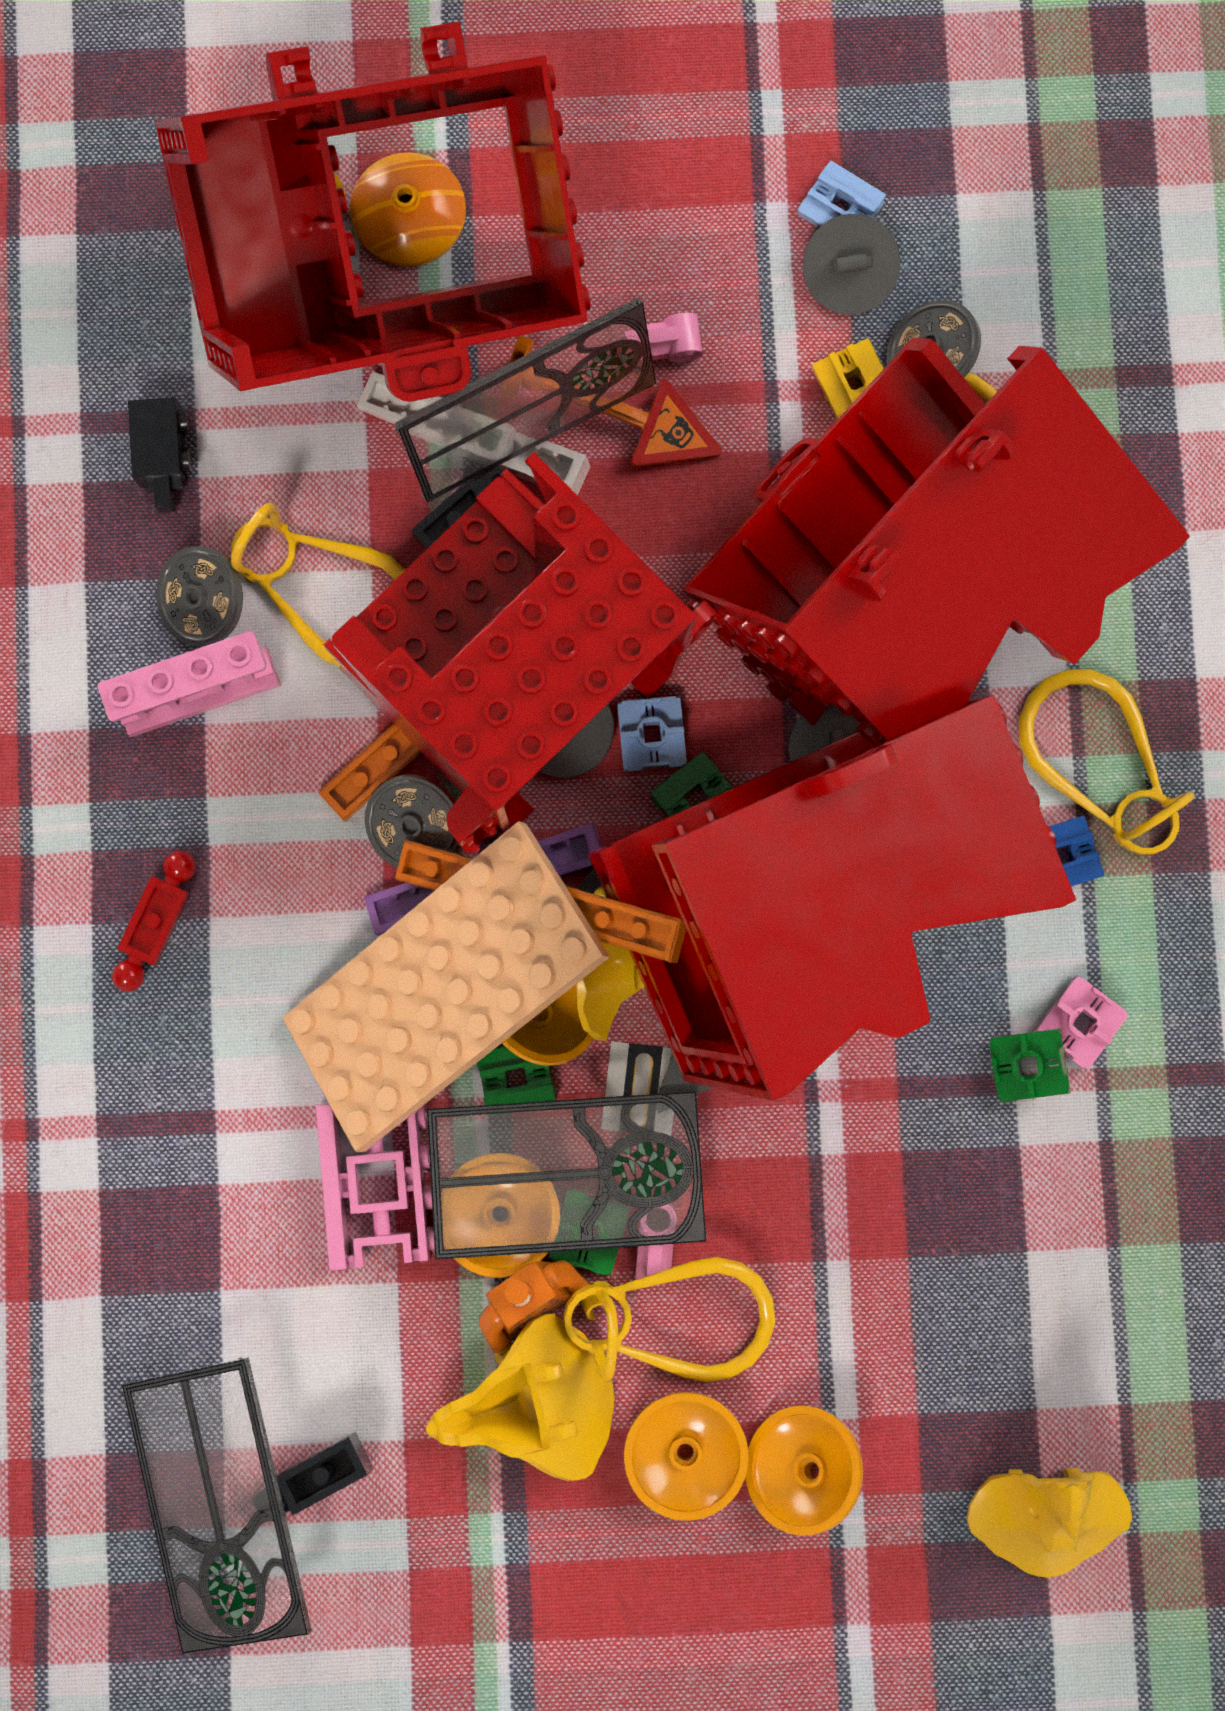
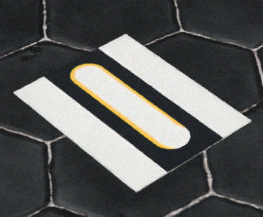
M611 1041L605 1097L658 1094L672 1055L671 1048ZM655 1103L637 1104L630 1109L629 1118L647 1131L660 1132L671 1136L674 1111L671 1108L658 1113L654 1106ZM624 1105L604 1106L602 1130L635 1133L624 1125L621 1120V1110Z

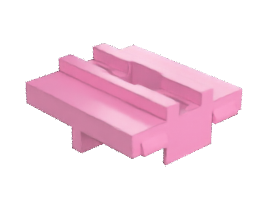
M1075 976L1035 1031L1060 1029L1063 1047H1065V1055L1083 1069L1089 1070L1106 1045L1112 1042V1037L1129 1015L1125 1013V1009L1093 987L1084 978ZM1082 1012L1092 1020L1083 1033L1072 1026L1076 1017Z

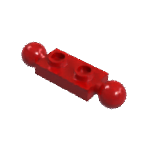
M174 851L165 858L163 869L166 877L164 881L153 876L150 877L117 947L118 950L129 954L127 960L119 962L112 971L113 984L123 992L135 991L143 984V962L157 966L191 894L179 888L181 882L189 880L194 875L196 869L194 858L185 851Z

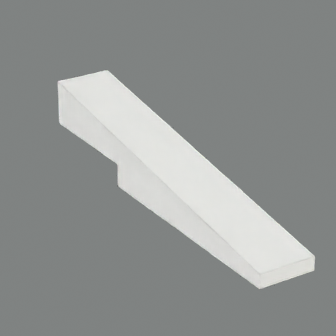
M372 371L357 407L361 411L402 428L452 401L440 396L412 402L402 401L389 392L384 375ZM457 404L409 429V431L447 447L496 422L499 418L462 404ZM505 422L453 450L490 465L541 438L519 431L514 428L512 423ZM545 441L498 465L503 471L508 469L513 475L538 485L530 467L525 463V459L535 452L577 496L590 469L586 455L549 441Z

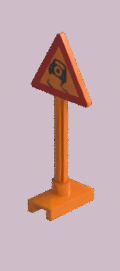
M522 335L518 336L504 374L531 361L530 356L534 340ZM531 366L500 382L497 392L512 397L520 382L534 388L540 386L551 392L560 387L552 379L535 376ZM667 379L661 381L649 412H644L623 402L601 412L641 430V435L630 461L632 467L719 457L722 454L721 447ZM577 384L574 387L579 389L581 385ZM598 393L585 397H573L572 400L589 407L590 402ZM603 394L596 402V405L603 406L616 399Z

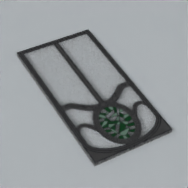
M638 297L465 386L461 391L452 393L395 422V430L400 436L422 491V497L426 502L464 484L471 477L473 479L656 384L644 302Z
M696 1091L427 1109L426 1119L428 1120L435 1247L433 1253L435 1260L706 1242L708 1232L705 1228L697 1113L698 1096Z
M240 1357L234 1361L140 1381H129L122 1385L182 1654L296 1636L304 1637L310 1634L312 1628L249 1357Z

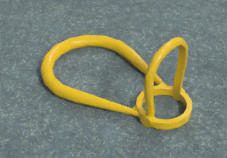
M266 503L256 511L249 522L245 523L235 533L231 543V565L237 572L241 573L240 575L251 583L257 582L262 586L312 651L323 661L340 667L341 665L324 647L325 641L271 587L274 581L283 578L292 569L296 559V546L298 543L302 542L382 568L394 580L406 569L392 556L369 547L290 532L288 530L289 527L281 522L278 507L274 503ZM259 527L274 528L284 534L288 542L289 554L285 563L279 570L270 574L258 575L241 562L243 552L249 540Z
M1066 669L1045 678L1027 696L1018 718L1019 745L1028 765L1046 783L1113 828V837L1119 846L1138 855H1153L1167 849L1176 839L1179 831V814L1177 811L1191 802L1195 795L1192 791H1188L1172 799L1163 794L1143 718L1132 694L1115 678L1092 669ZM1068 685L1093 686L1108 693L1119 704L1152 784L1150 790H1139L1125 796L1116 806L1112 816H1108L1042 757L1034 740V720L1040 705L1054 691ZM1151 798L1162 804L1164 809L1130 830L1123 831L1121 816L1124 808L1132 800ZM1170 817L1169 833L1160 845L1153 848H1143L1130 841Z
M721 1257L693 1260L615 1287L610 1286L609 1283L604 1281L593 1282V1284L586 1285L574 1292L567 1301L563 1313L564 1327L568 1336L577 1346L594 1354L599 1376L604 1382L611 1381L614 1376L617 1351L682 1378L706 1383L731 1379L754 1365L769 1346L775 1326L773 1296L762 1277L742 1262ZM718 1273L735 1277L748 1286L758 1303L759 1323L753 1340L741 1354L726 1363L705 1366L621 1344L629 1331L632 1321L631 1309L625 1299V1292ZM595 1294L606 1312L608 1332L607 1339L603 1341L585 1340L577 1335L572 1328L571 1318L574 1308L582 1299L589 1295ZM610 1296L618 1300L623 1308V1319L619 1329L616 1307Z

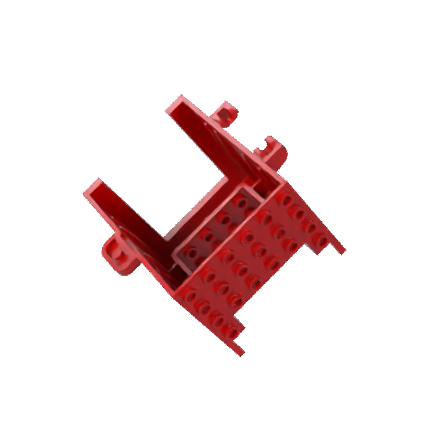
M460 21L420 28V41L428 74L317 92L316 83L310 70L311 58L309 48L306 46L266 53V67L272 100L154 120L209 367L239 391H246L382 363L385 383L389 392L402 401L412 402L456 393L468 384L471 377V366L467 346L588 322L586 311L590 310L591 301L586 285H582L580 268L584 266V255L580 243L575 242L573 225L577 223V211L573 199L568 198L566 181L570 180V166L567 156L561 153L559 137L563 135V121L559 110L554 109L552 91L556 90V76L553 66L547 64L546 55L468 67ZM447 39L450 56L440 58L437 40ZM293 65L296 82L284 84L280 66ZM504 106L531 271L374 302H365L358 299L364 296L363 285L359 273H353L350 256H355V244L351 231H345L342 214L347 213V203L343 189L336 187L334 171L339 170L338 156L335 146L328 145L327 137Z
M912 337L820 439L809 437L799 441L768 472L754 491V496L761 504L682 589L692 600L688 604L692 611L706 600L718 612L713 622L718 628L714 632L718 639L731 649L736 647L744 655L740 659L742 664L756 676L762 674L769 681L766 689L780 702L784 703L787 700L808 724L814 726L826 707L830 708L834 705L844 715L849 717L852 714L860 723L856 728L857 731L867 741L876 746L879 742L886 743L959 710L967 705L1009 627L1019 634L1023 632L1031 633L1040 641L1051 656L1076 664L1100 637L1106 597L1180 549L1189 539L1190 535L1043 347L1018 346L1007 358L1016 372L985 404L933 339Z
M535 452L525 459V463L530 467L547 503L546 505L508 469H505L500 474V477L492 481L476 497V502L357 617L353 615L332 635V641L328 639L323 644L326 650L341 665L339 669L462 793L448 811L446 821L450 833L468 855L471 852L475 855L480 850L479 845L488 836L493 837L498 831L504 834L518 821L524 822L534 812V809L517 792L628 684L644 699H650L675 674L683 652L709 628L718 613L706 600L691 611Z
M994 695L969 700L967 705L959 710L886 743L879 742L876 746L867 741L859 732H855L588 853L607 898L682 919L686 926L678 963L667 962L629 950L685 1082L775 1101L791 1093L859 1029H865L892 1038H901L930 1023L931 1019L912 939L914 931L1061 908L1076 901L1055 848V835L1044 821L1039 808V795L1027 779L1023 769L1022 753L1011 739L1006 727L1007 717L1005 711L996 702Z

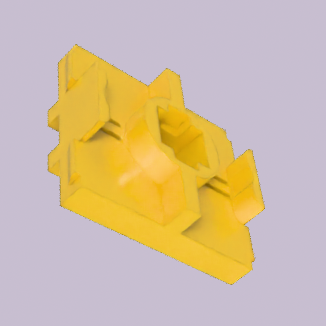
M869 338L854 345L850 344L837 353H830L828 357L813 363L811 366L824 392V398L826 402H829L836 419L848 409L884 369ZM857 374L863 383V387L851 390L846 379Z

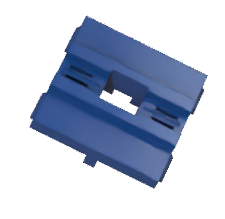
M1084 815L1049 826L1056 838L1055 848H1066L1070 862L1062 865L1071 887L1105 876L1099 860V852L1096 851L1093 842V834L1089 830Z

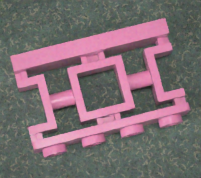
M248 631L98 683V690L108 719L112 722L120 720L121 724L125 726L127 734L130 737H134L281 686L269 649L266 646L261 648L254 632Z
M425 1104L407 1118L411 1166H406L405 1150L384 1152L383 1139L381 1138L367 1150V1154L346 1156L347 1172L344 1173L339 1121L330 1105L316 1106L329 1270L336 1271L352 1267H364L366 1265L365 1246L400 1242L403 1243L404 1263L429 1261L431 1259V1251H435L434 1229L433 1226L428 1224L427 1210H432L431 1185H425L424 1169L430 1168L428 1144L421 1145L420 1128L427 1127ZM395 1160L399 1200L361 1203L358 1164ZM410 1191H414L419 1246L417 1248L413 1247L412 1231L391 1233L389 1210L409 1208ZM345 1198H349L351 1214L373 1213L374 1235L353 1238L354 1254H350Z

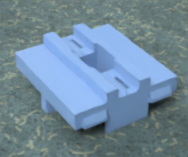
M830 160L819 175L813 188L808 192L807 197L797 209V215L818 228L830 219L845 214H861L874 218L875 213H878L885 203L886 194ZM835 199L839 201L843 199L849 203L848 206L850 208L846 212L833 204Z
M670 696L636 701L628 700L617 703L624 771L683 767L687 764L681 698ZM646 707L648 710V717H646ZM659 726L661 741L645 743L643 727ZM651 752H652V761H653V763L651 762V758H650V753H651Z

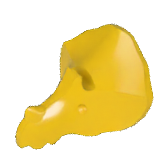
M602 886L594 892L596 895L606 897ZM600 941L610 957L577 983V1008L583 1030L594 1040L607 1041L612 1021L621 1003L644 988V985L629 950Z
M554 1314L539 1315L529 1321L520 1332L500 1366L476 1390L448 1403L435 1412L427 1423L426 1431L430 1437L444 1445L460 1447L484 1445L509 1457L526 1461L552 1477L565 1481L586 1479L593 1473L609 1439L615 1401L612 1380L609 1382L601 1380L594 1354L580 1348L571 1341L562 1319ZM572 1326L577 1335L585 1340H589L583 1332Z
M1078 1467L1065 1468L1063 1478H1036L1027 1473L1023 1474L1021 1469H1009L1008 1473L989 1476L978 1488L969 1503L966 1520L971 1534L985 1543L995 1555L1011 1562L1028 1574L1051 1578L1069 1572L1084 1560L1101 1552L1115 1538L1130 1528L1132 1513L1130 1502L1122 1487L1108 1472L1091 1471L1082 1473Z

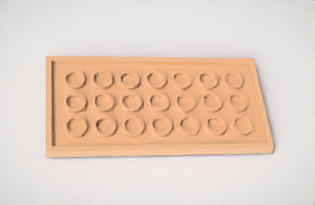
M518 821L282 1018L355 1152H365L610 956L528 825Z

